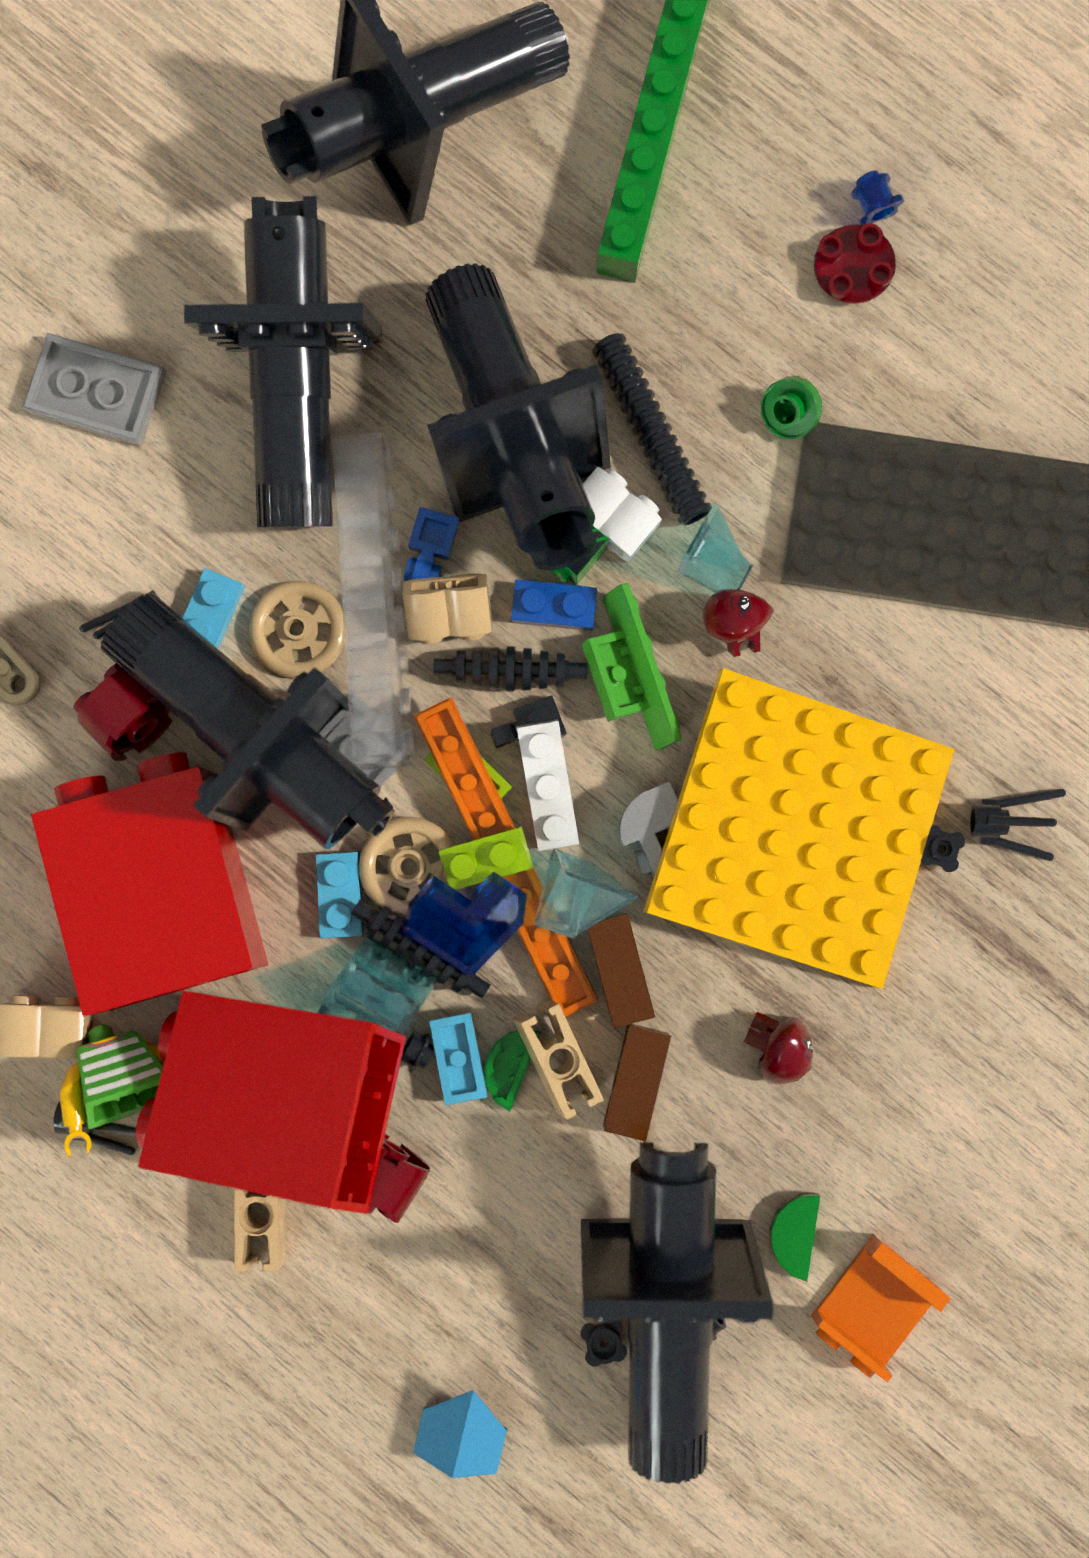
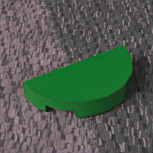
M518 1030L507 1033L495 1042L486 1056L483 1072L487 1089L494 1101L509 1112L512 1109L531 1060ZM533 1030L539 1040L541 1031Z
M818 1193L799 1194L796 1198L786 1202L781 1209L775 1212L769 1228L770 1246L778 1263L791 1276L806 1282L808 1281L820 1201Z

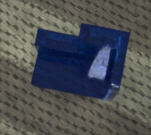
M494 871L469 898L433 876L409 902L403 932L472 977L524 923L527 894Z

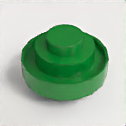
M787 376L771 384L764 392L761 401V416L766 427L774 435L783 439H797L811 432L819 423L822 414V399L817 388L808 380L799 376Z

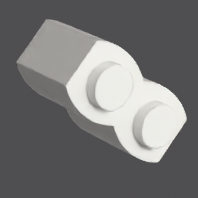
M597 467L583 483L595 513L593 526L609 538L608 548L629 563L660 525L662 518L657 514L659 508L648 497L640 495L637 498L625 488L628 485L627 482L616 471L608 469L605 472Z

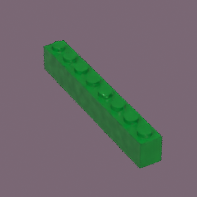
M665 0L598 250L597 274L633 283L636 282L710 0Z

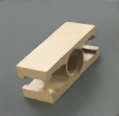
M549 999L537 1005L536 1008L539 1014L543 1012L548 1014L554 1030L553 1037L539 1042L531 1026L538 1023L535 1015L529 1017L522 1013L512 1019L556 1113L565 1120H568L577 1114L570 1100L565 1098L561 1087L562 1082L571 1080L576 1076L583 1088V1091L580 1093L588 1107H593L604 1101L559 1003ZM564 1048L566 1051L565 1063L558 1069H551L549 1065L551 1054L557 1049Z
M234 1189V1272H247L253 1264H258V1255H251L252 1236L261 1235L268 1237L269 1260L268 1262H262V1271H279L285 1263V1199ZM255 1202L264 1204L270 1213L269 1221L259 1222L255 1220L251 1214V1204Z

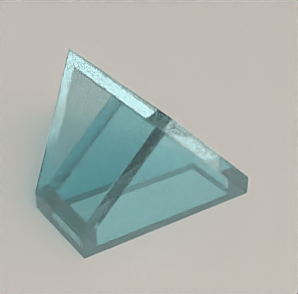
M715 503L699 527L677 571L715 593L721 589H741L753 567L743 557L717 503Z
M554 848L551 852L534 925L573 939L578 934L639 897L593 862Z

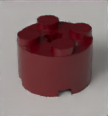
M117 664L112 665L106 671L104 681L93 691L81 695L73 705V709L78 713V723L115 761L129 759L124 753L133 748L138 753L146 750L164 734L173 721L168 716L170 710Z
M385 1134L368 1213L372 1214L375 1208H377L383 1216L395 1223H399L427 1179L430 1166L405 1145L401 1144L399 1147L389 1141L390 1136Z

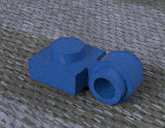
M419 507L408 547L409 550L419 552L421 555H418L417 559L409 558L404 581L441 576L442 566L435 564L434 558L437 557L449 561L460 523L459 517Z

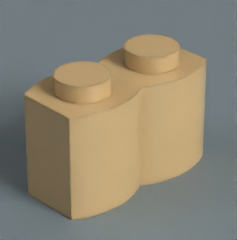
M461 574L447 578L429 577L404 582L402 595L409 640H419L422 644H435L442 641L445 637L455 636L460 637L462 640L473 641L482 638L484 634L492 632L487 574Z
M11 995V1003L0 1004V1057L77 1058V1049L80 1046L89 1044L87 1035L91 1030V1015L82 1016L78 996H54L53 1004L38 1003V995Z

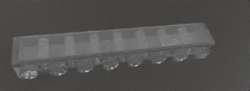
M382 433L332 436L352 761L361 770L408 766L407 755H414V737L412 729L405 730L404 714L411 713L412 709L410 689H403L402 673L409 672L407 648H400L399 632L406 631L404 607H397L396 591H403L401 566H394L393 551H400L398 526H391L390 511H397L396 488L388 484V472L395 471L393 447H386Z

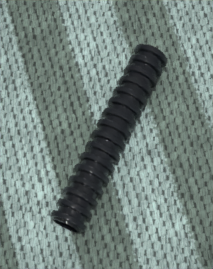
M614 333L606 336L596 343L592 353L594 357L600 358L598 365L601 369H605L603 373L605 379L611 380L609 387L612 391H616V401L622 402L621 411L628 413L626 421L628 424L634 425L632 432L636 436L639 435L637 442L639 446L645 447L643 454L646 458L651 459L649 466L651 469H656L654 475L656 480H662L660 488L662 491L668 492L666 500L669 503L673 502L672 511L674 514H679L680 517L677 520L679 525L693 524L707 516L712 510V505L709 502L705 503L704 499H706L707 495L704 491H699L698 488L701 484L699 480L693 479L695 472L691 468L688 469V458L681 456L684 450L681 446H676L678 438L676 435L670 434L672 427L669 423L664 422L666 415L664 412H659L660 403L653 401L655 393L653 390L647 389L649 382L646 378H642L644 373L642 368L636 367L638 360L635 356L630 355L632 348L628 344L625 345L626 336L623 333Z

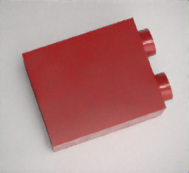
M186 752L160 755L138 763L136 767L140 783L109 791L106 778L102 775L80 778L60 784L54 788L58 806L31 814L83 1017L112 1011L269 965L232 827L205 817L193 806L200 797L197 795L199 787L207 778L216 773L200 766L190 768Z
M182 991L178 1010L166 1018L159 1034L158 1049L164 1065L156 1096L144 1104L138 1116L136 1139L142 1151L137 1168L328 1209L368 1214L406 1036L373 1022Z

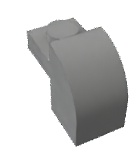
M670 781L647 790L634 798L625 809L619 823L618 833L621 848L637 842L640 850L634 852L636 861L642 874L650 873L652 879H654L662 853L655 834L670 828L678 802Z

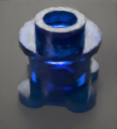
M873 170L862 175L855 182L856 187L851 195L853 199L859 201L865 214L860 219L861 225L875 223L892 217L899 211V205L904 202L901 194L893 195L888 184L890 182V175L888 173L879 174L878 170Z

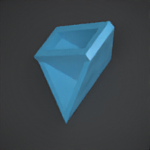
M471 1390L429 1408L424 1407L413 1453L450 1478L497 1474L507 1428L503 1427L478 1395Z

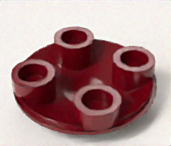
M873 223L847 225L825 235L819 242L814 258V273L820 287L830 297L850 304L864 303L882 294L891 283L896 269V257L893 247L883 235L882 229Z

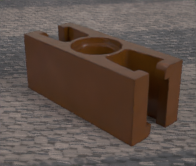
M628 913L587 923L586 927L612 1026L618 1028L655 1018Z
M636 1024L627 1025L603 1122V1130L605 1132L646 1142L671 1040L669 1033Z

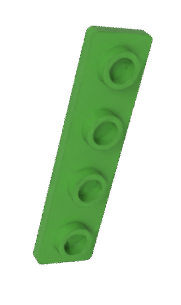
M628 583L620 584L603 596L614 633L589 638L581 643L607 721L642 713L655 750L664 749L682 739L679 730V720L672 710L666 692L664 677L659 672L652 652L651 639L646 634L639 615L637 599L633 596Z

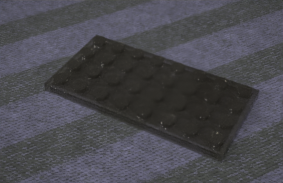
M819 422L811 432L802 436L780 583L1089 631V464Z

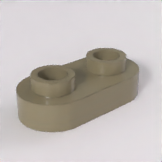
M0 636V698L15 705L27 704L39 692V676L6 638ZM24 678V688L21 691H16L14 688L16 680Z

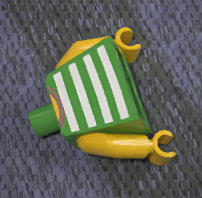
M105 1024L98 1025L91 1029L87 1035L89 1044L80 1046L77 1049L78 1063L68 1068L59 1094L63 1125L69 1128V1135L64 1142V1150L69 1158H71L69 1144L75 1138H81L86 1142L87 1155L91 1150V1139L83 1132L82 1124L87 1123L88 1129H92L138 1114L144 1104L156 1096L164 1061L160 1057L158 1046L152 1042H145L138 1032L128 1031L114 1035L111 1026Z

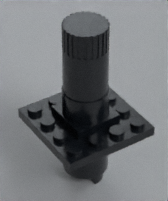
M340 0L332 81L282 101L280 117L261 124L263 140L268 155L280 177L288 184L306 177L310 181L317 183L371 160L409 225L424 220L431 185L435 175L444 129L462 122L466 117L566 75L565 73L568 72L567 67L570 64V54L568 52L569 45L566 41L567 37L564 34L562 24L559 22L560 19L555 15V11L549 8L548 4L538 1L438 42L432 41L403 53L397 34L393 30H389L381 18L376 0Z
M303 196L302 201L293 202L266 200L265 197H251L252 218L244 221L247 304L184 305V323L197 330L199 336H206L208 341L217 342V346L225 347L226 351L248 352L250 399L253 403L257 527H333L329 400H331L330 356H337V344L347 345L348 350H372V343H382V326L363 303H328L326 223L317 218V196Z
M468 263L464 264V266L458 265L453 269L450 268L432 281V285H429L427 288L428 292L425 294V301L461 391L462 402L466 411L459 414L445 415L437 422L428 424L427 427L455 517H459L460 522L503 507L519 548L530 553L537 568L541 570H557L573 565L588 556L597 543L591 528L595 522V513L581 479L590 476L597 467L603 470L611 468L602 377L597 366L593 365L585 369H573L560 378L541 384L536 370L530 363L493 271L489 267L486 268L482 264L479 266L477 263H473V265Z
M146 593L139 596L138 599L133 600L131 604H128L113 619L103 635L101 650L190 727L203 743L223 759L221 765L225 769L218 776L213 774L207 778L197 791V795L200 797L193 806L205 817L247 831L265 809L273 803L325 849H330L341 841L357 823L368 833H372L376 837L385 829L392 819L395 810L387 797L383 800L378 796L381 786L326 740L341 721L325 737L319 734L342 707L349 711L353 703L317 668L314 667L309 673L304 671L299 674L288 687L287 692L290 695L284 701L281 697L275 696L251 674L245 673L154 593Z
M639 1142V1158L635 1159L630 1165L629 1219H581L583 1318H594L601 1322H612L619 1318H628V1340L630 1342L628 1460L634 1472L637 1471L639 1476H644L647 1480H655L657 1483L679 1484L682 1481L688 1482L692 1478H698V1475H702L704 1469L706 1470L709 1367L713 1319H734L740 1323H755L760 1319L773 1320V1299L751 1221L715 1220L716 1167L708 1160V1143H694V1150L687 1152H665L654 1149L653 1142Z

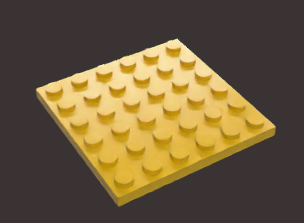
M725 668L720 669L643 912L883 989L955 749Z

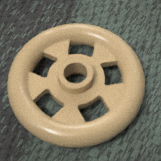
M305 581L282 583L267 591L256 603L249 621V640L258 660L270 671L288 678H296L304 671L309 673L314 667L320 672L326 670L339 657L347 636L346 617L338 600L325 588ZM303 598L313 600L319 604L314 615L304 609H299ZM282 602L289 608V611L285 612L279 621L276 622L269 614L276 605ZM295 622H301L304 624L303 632L297 636L290 633L291 625ZM319 623L330 624L331 631L328 642L316 640ZM277 632L278 638L284 644V647L273 652L267 643L266 637ZM310 647L312 659L304 662L294 661L293 650H303Z
M401 817L390 820L378 837L373 834L369 836L361 851L359 875L364 891L376 906L382 909L385 905L391 908L390 914L396 916L398 913H401L407 917H416L434 911L448 899L452 891H450L441 858L430 864L427 855L422 851V848L431 842L438 851L453 846L452 840L444 830L422 818ZM411 833L413 845L404 846L396 850L393 837ZM378 855L390 857L388 862L389 873L387 875L376 874L375 866ZM407 859H413L417 864V870L412 875H406L402 871V864ZM431 873L439 882L427 895L419 888V885ZM393 882L399 886L409 888L405 900L388 894Z

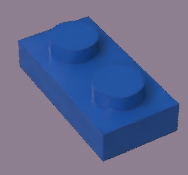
M515 579L511 623L593 631L597 587Z

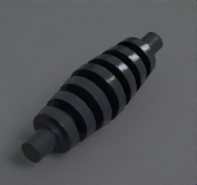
M507 646L506 660H499V647H490L489 660H483L482 648L473 650V659H466V650L457 651L456 657L452 659L434 658L433 674L452 675V678H456V684L465 685L466 676H472L473 687L480 688L482 687V676H488L489 689L498 690L499 677H506V692H514L515 677H522V691L531 690L532 678H539V689H548V678H556V688L564 687V681L569 679H587L588 663L569 662V660H565V654L557 653V662H548L549 651L540 650V661H532V649L525 647L523 649V661H516V646Z
M358 901L351 915L366 924L365 926L368 927V930L365 934L372 939L377 931L384 935L378 944L384 950H386L391 941L398 944L391 955L397 961L400 960L406 950L412 953L404 967L413 971L419 961L423 960L426 963L419 975L428 978L434 969H437L440 972L435 983L443 986L450 978L454 980L450 990L459 993L461 989H468L481 999L485 996L491 984L476 975L474 971L475 963L469 959L464 966L460 965L459 961L463 953L457 948L450 957L446 956L445 952L450 942L444 937L436 948L430 945L437 931L429 928L420 939L416 934L422 923L414 920L408 930L401 927L407 917L406 915L398 913L394 921L387 917L391 908L384 905L381 910L378 908L375 910L363 901Z

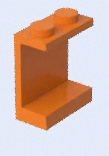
M873 1234L811 1314V1317L819 1327L816 1334L834 1350H837L840 1345L853 1354L850 1362L863 1374L872 1378L876 1373L888 1382L892 1374L885 1365L932 1305L941 1312L951 1298L934 1282Z

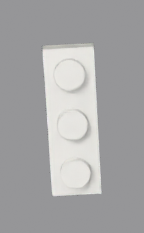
M558 719L516 726L538 851L579 844Z

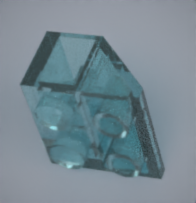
M366 936L328 989L318 1013L373 1022L405 1036L436 985L435 980L437 976L433 973L428 978L419 975L423 967L418 964L413 971L404 967L408 961L406 957L402 956L397 961L391 956L394 950L389 947L384 950L378 945L379 941Z

